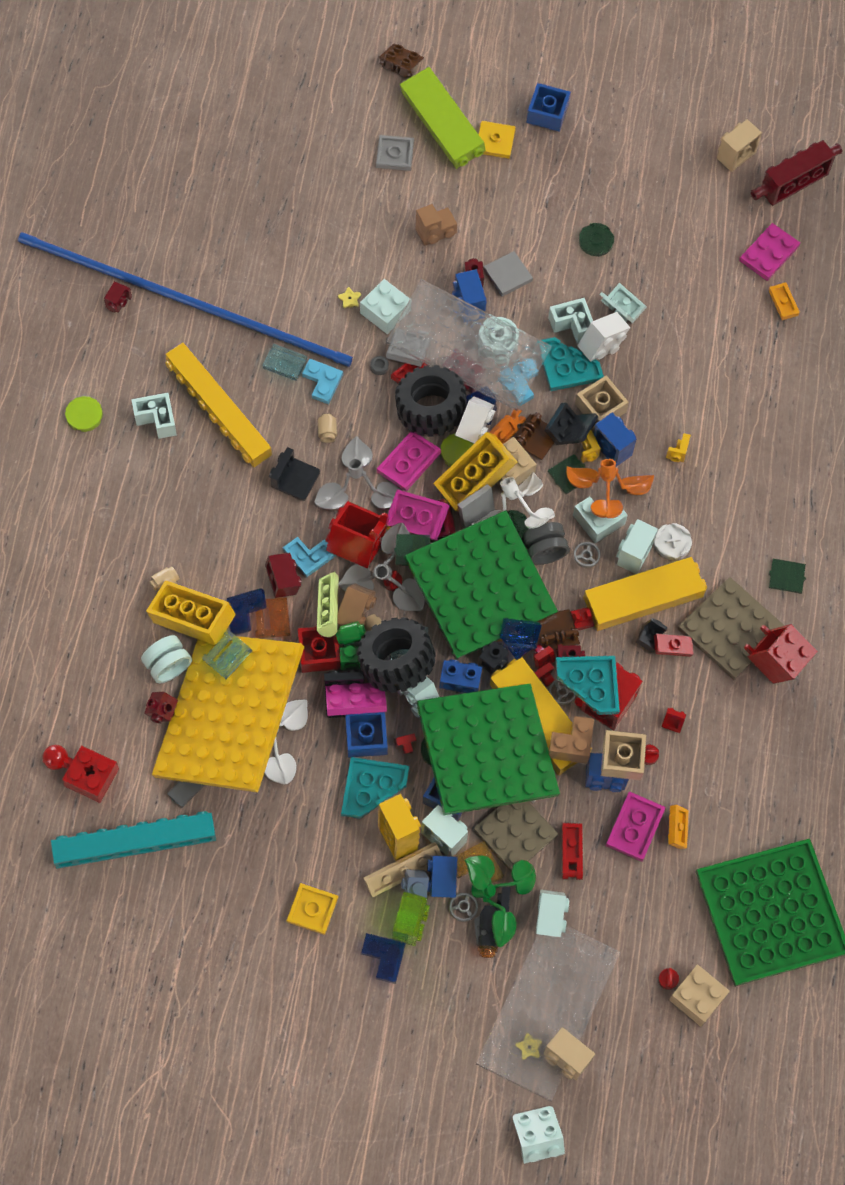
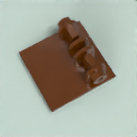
M393 44L379 56L381 59L379 64L392 72L396 69L395 73H399V75L405 78H411L413 74L411 70L424 57L420 56L417 52L403 48L399 44Z
M536 412L535 414H529L514 438L525 451L543 460L554 442L544 431L548 424L542 421L541 414Z
M569 609L559 611L534 623L540 645L544 649L550 646L553 650H557L558 644H562V646L580 644L578 638L579 631L575 629Z

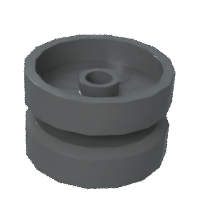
M547 522L540 527L530 528L523 534L524 545L528 549V553L535 565H544L558 561L570 551L568 541L564 538L565 532L561 523Z

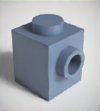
M405 869V877H402L401 888L404 889L407 897L427 898L429 877L426 871Z

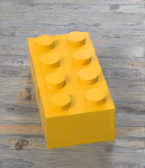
M486 432L433 484L454 510L459 512L458 504L487 484L492 488L518 462L496 435Z
M165 580L146 610L154 624L215 646L218 645L236 615L229 602Z
M401 794L380 803L378 809V828L395 861L417 851L420 839V822L416 816H412L410 812L412 809L407 798L403 799Z

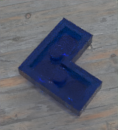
M262 588L227 598V602H229L236 614L230 623L231 634L235 636L251 631L249 613L267 608L265 591Z
M366 933L361 955L381 959L376 975L377 980L396 984L406 943Z

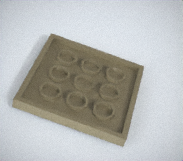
M729 577L678 626V630L685 636H690L692 643L735 680L752 663L747 657L749 653L744 649V646L749 644L754 649L765 636L760 628L765 625L771 630L785 625Z

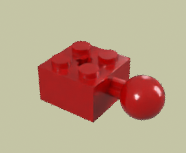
M317 627L298 628L299 643L304 646L301 656L302 673L341 669L339 644L336 634L331 637H324L317 632Z
M60 745L47 747L42 756L43 763L47 768L51 770L67 769L62 779L66 788L98 803H101L119 770L116 761L82 745L74 759L68 757L66 749Z

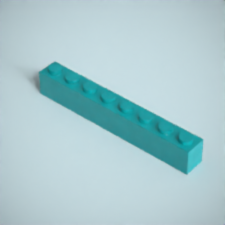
M201 811L194 816L179 815L176 819L171 820L161 818L153 823L139 822L136 826L120 825L113 830L99 829L96 830V833L80 832L73 837L58 836L55 840H51L54 865L56 869L213 842L216 841L212 812Z

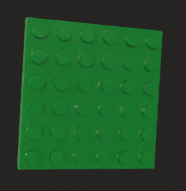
M506 510L404 556L455 660L481 649L487 644L493 643L494 640L498 641L558 612Z
M531 683L417 701L420 721L444 815L560 795Z
M810 838L696 869L695 872L734 987L845 956V934Z

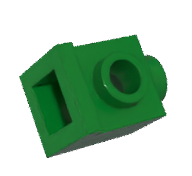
M346 645L344 648H340L341 671L360 670L357 655L358 647Z

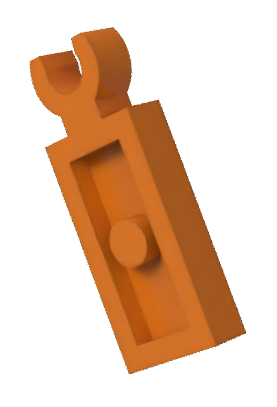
M514 409L511 416L506 415L489 433L496 435L501 443L504 444L519 430L517 425L524 423L526 417L520 416L518 418L522 411Z

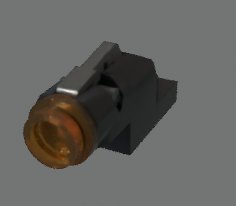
M502 887L501 893H497V904L504 907L506 912H509L511 887ZM484 906L480 916L474 919L477 951H479V956L484 958H494L498 952L492 929V918L494 912L500 909L494 906Z

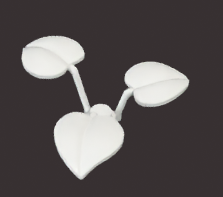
M534 472L519 486H517L514 477H507L500 482L503 493H501L503 511L506 510V497L509 500L518 498L530 515L525 520L527 528L540 527L555 517L554 511L550 508H541L533 513L522 498L535 494L543 487L541 479ZM501 510L491 511L488 515H486V516L483 517L482 519H480V520H478V521H476V522H474V523H471V524L474 525V524H476V523H478V522H480V521H483V520H485V519H487V518H489V517H492V516H494V515H496V514H498V513H501V512H503V511H501Z
M307 700L287 702L279 726L284 725L286 729L291 731L303 728L308 719ZM275 738L273 744L275 757L269 758L264 773L270 780L285 785L290 783L295 776L296 762L288 753L279 756Z

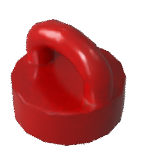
M396 570L392 571L391 577L402 585V576ZM388 579L383 580L384 587L387 590L395 591L399 588Z
M647 744L644 764L652 765L659 758V749L654 745Z
M666 968L661 971L658 983L663 989L672 990L678 985L679 975L674 969Z

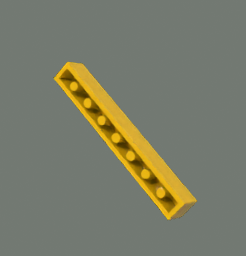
M181 343L165 354L167 368L176 373V378L180 384L186 385L190 396L196 397L200 408L203 411L206 410L211 421L220 426L221 433L225 437L228 436L230 438L232 446L235 450H240L247 464L250 463L253 467H256L272 456L271 446L184 343Z

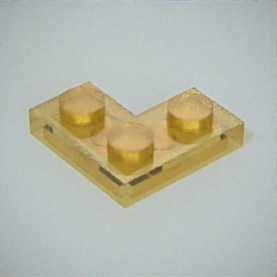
M484 841L455 856L457 857L458 879L469 873L464 860L477 855L487 856L493 861L495 873L490 878L492 880L491 883L504 877Z

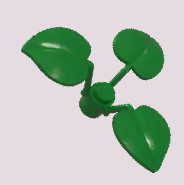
M482 855L469 857L464 861L468 867L472 883V895L475 898H483V902H487L500 909L494 912L492 929L497 947H502L515 935L517 928L516 919L512 912H506L504 907L489 898L495 895L496 888L514 885L518 894H528L533 889L536 881L534 866L526 860L517 861L512 868L513 882L492 884L490 878L495 873L493 861L489 857Z

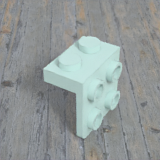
M620 283L608 296L603 292L599 294L603 297L601 301L612 311L616 309L614 313L618 312L625 322L629 320L633 323L647 307Z
M547 1106L513 1115V1122L520 1141L524 1164L565 1154L563 1135L553 1107Z

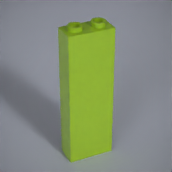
M430 67L400 84L403 96L456 169L465 166L470 160L480 157L486 151L484 141Z

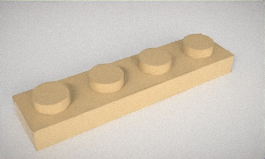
M433 842L364 877L363 879L370 895L375 897L400 884L402 877H405V869L426 871L427 861L431 860V856H442L437 843Z

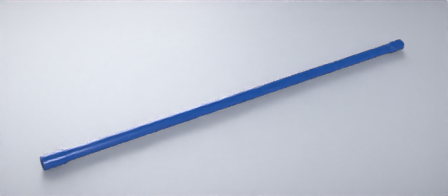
M21 232L19 235V243L78 263L321 355L344 366L350 367L352 363V356L333 351L42 241L24 232Z

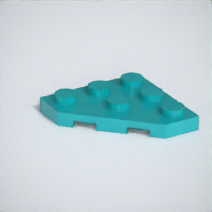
M555 337L537 341V348L550 392L595 383L604 377L600 362L596 359L590 362L583 355V352L576 348L566 346Z
M615 656L556 657L557 679L597 714H619Z
M351 757L341 816L361 819L376 809L380 803L390 799L406 788L409 766Z

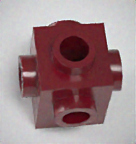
M164 691L152 692L150 699L147 701L144 714L151 717L150 720L155 723L169 722L174 716L178 700Z

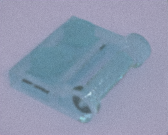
M228 629L213 649L202 657L210 667L225 679L253 651ZM230 640L233 641L229 645V647L220 655V657L214 662L213 659L228 644V642Z

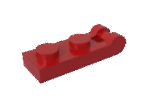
M562 823V879H583V829L581 823ZM569 864H576V870L569 869Z

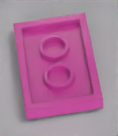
M771 223L745 251L739 261L768 281L798 249L800 242L774 223Z
M410 431L377 468V473L407 492L441 454V449L416 432Z
M397 489L388 512L389 521L387 527L391 528L398 523H404L410 534L437 541L449 505Z
M371 683L325 686L327 716L387 712L385 691L374 688Z
M629 791L606 846L643 862L666 807Z

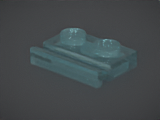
M273 343L272 349L263 363V369L297 381L307 361V356Z

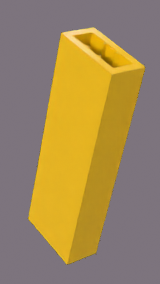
M692 557L585 590L583 599L586 606L590 609L596 631H600L704 597L707 585L705 580L701 579L699 575L700 569L697 562H694Z
M523 657L518 660L513 659L507 664L505 669H498L491 675L490 686L493 689L531 683L549 750L552 732L571 735L572 721ZM551 759L553 769L558 776L578 763Z

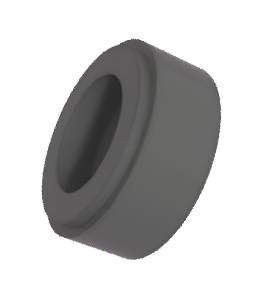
M382 356L374 357L370 364L371 371L376 375H384L389 369L388 360Z

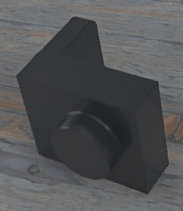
M651 618L643 624L636 643L653 652L655 650L654 635L665 633L668 627L659 620Z

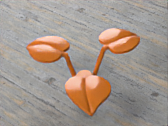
M612 459L602 460L601 468H598V472L590 468H572L567 466L568 481L577 488L591 487L593 483L598 482L600 476L606 482V500H596L591 505L592 513L602 518H616L623 511L621 501L610 500V482L615 477H617L621 489H626L627 493L631 495L646 494L651 489L654 475L632 476L621 480L618 468H616V462Z

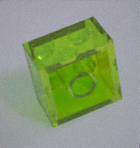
M408 892L403 893L393 927L392 940L416 947L417 941L422 940L425 925L422 922H427L430 905H427L428 898Z

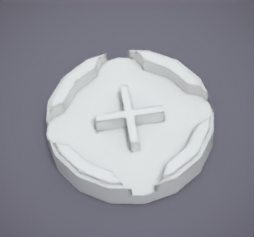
M677 523L663 525L657 531L654 541L655 549L662 557L669 560L684 558L692 546L691 535L684 526Z

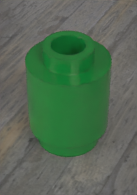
M358 621L340 626L336 633L339 644L344 643L347 645L361 641L366 633L365 627Z

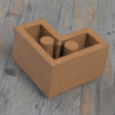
M430 204L416 210L415 230L424 246L456 234L457 222L448 207L436 211L434 205Z
M356 583L348 586L338 611V624L342 626L358 621L364 625L367 619L364 617L366 611L373 608L377 601L375 597L376 592Z
M574 716L571 735L552 732L549 747L550 758L588 764L594 719Z

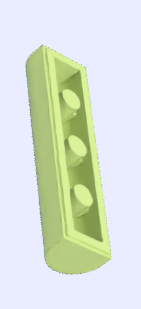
M335 572L320 578L318 583L317 632L324 637H331L337 633L339 577Z

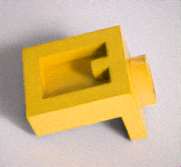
M590 430L586 440L582 442L585 450L581 455L582 463L586 461L592 462L600 454L601 448L592 430Z
M683 433L682 440L678 439L676 448L668 447L666 458L673 462H684L691 435Z

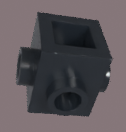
M494 640L491 645L487 644L482 649L478 662L490 674H493L498 669H504L509 663L508 649L504 644H498Z

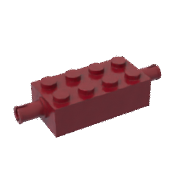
M822 140L811 144L804 151H798L789 159L785 158L775 167H769L765 172L762 185L751 190L752 198L757 201L765 196L769 203L774 206L828 176L835 156L842 153V147L838 143L829 147Z

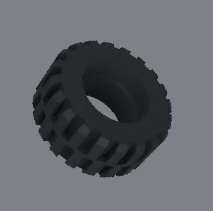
M427 365L421 369L419 367L414 369L412 373L408 372L405 375V379L402 378L399 381V385L395 390L397 415L402 425L406 428L408 427L409 431L417 432L421 436L426 434L428 437H434L435 434L439 436L444 435L446 431L449 433L454 430V426H459L467 407L464 382L458 377V374L454 371L450 372V369L446 367L440 368L437 365L429 367ZM432 395L446 399L435 406H423L417 403L420 399Z
M396 617L391 618L389 621L383 620L381 624L372 626V630L367 631L364 634V639H361L357 655L367 681L374 688H379L381 691L387 692L389 690L391 693H397L398 690L404 692L407 691V688H414L419 682L422 683L426 679V675H430L433 670L432 667L435 665L436 653L428 631H426L422 624L413 619L409 621V618L401 617V619H398ZM402 649L409 650L405 655L398 659L384 660L388 655L395 651Z

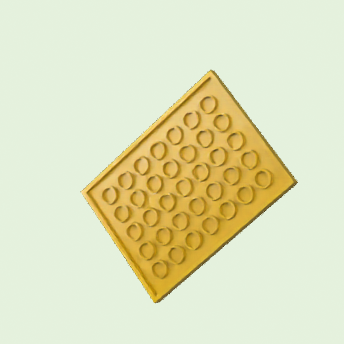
M223 635L217 646L197 639L192 654V662L183 680L174 716L169 722L152 775L155 778L258 793L304 646L301 643Z

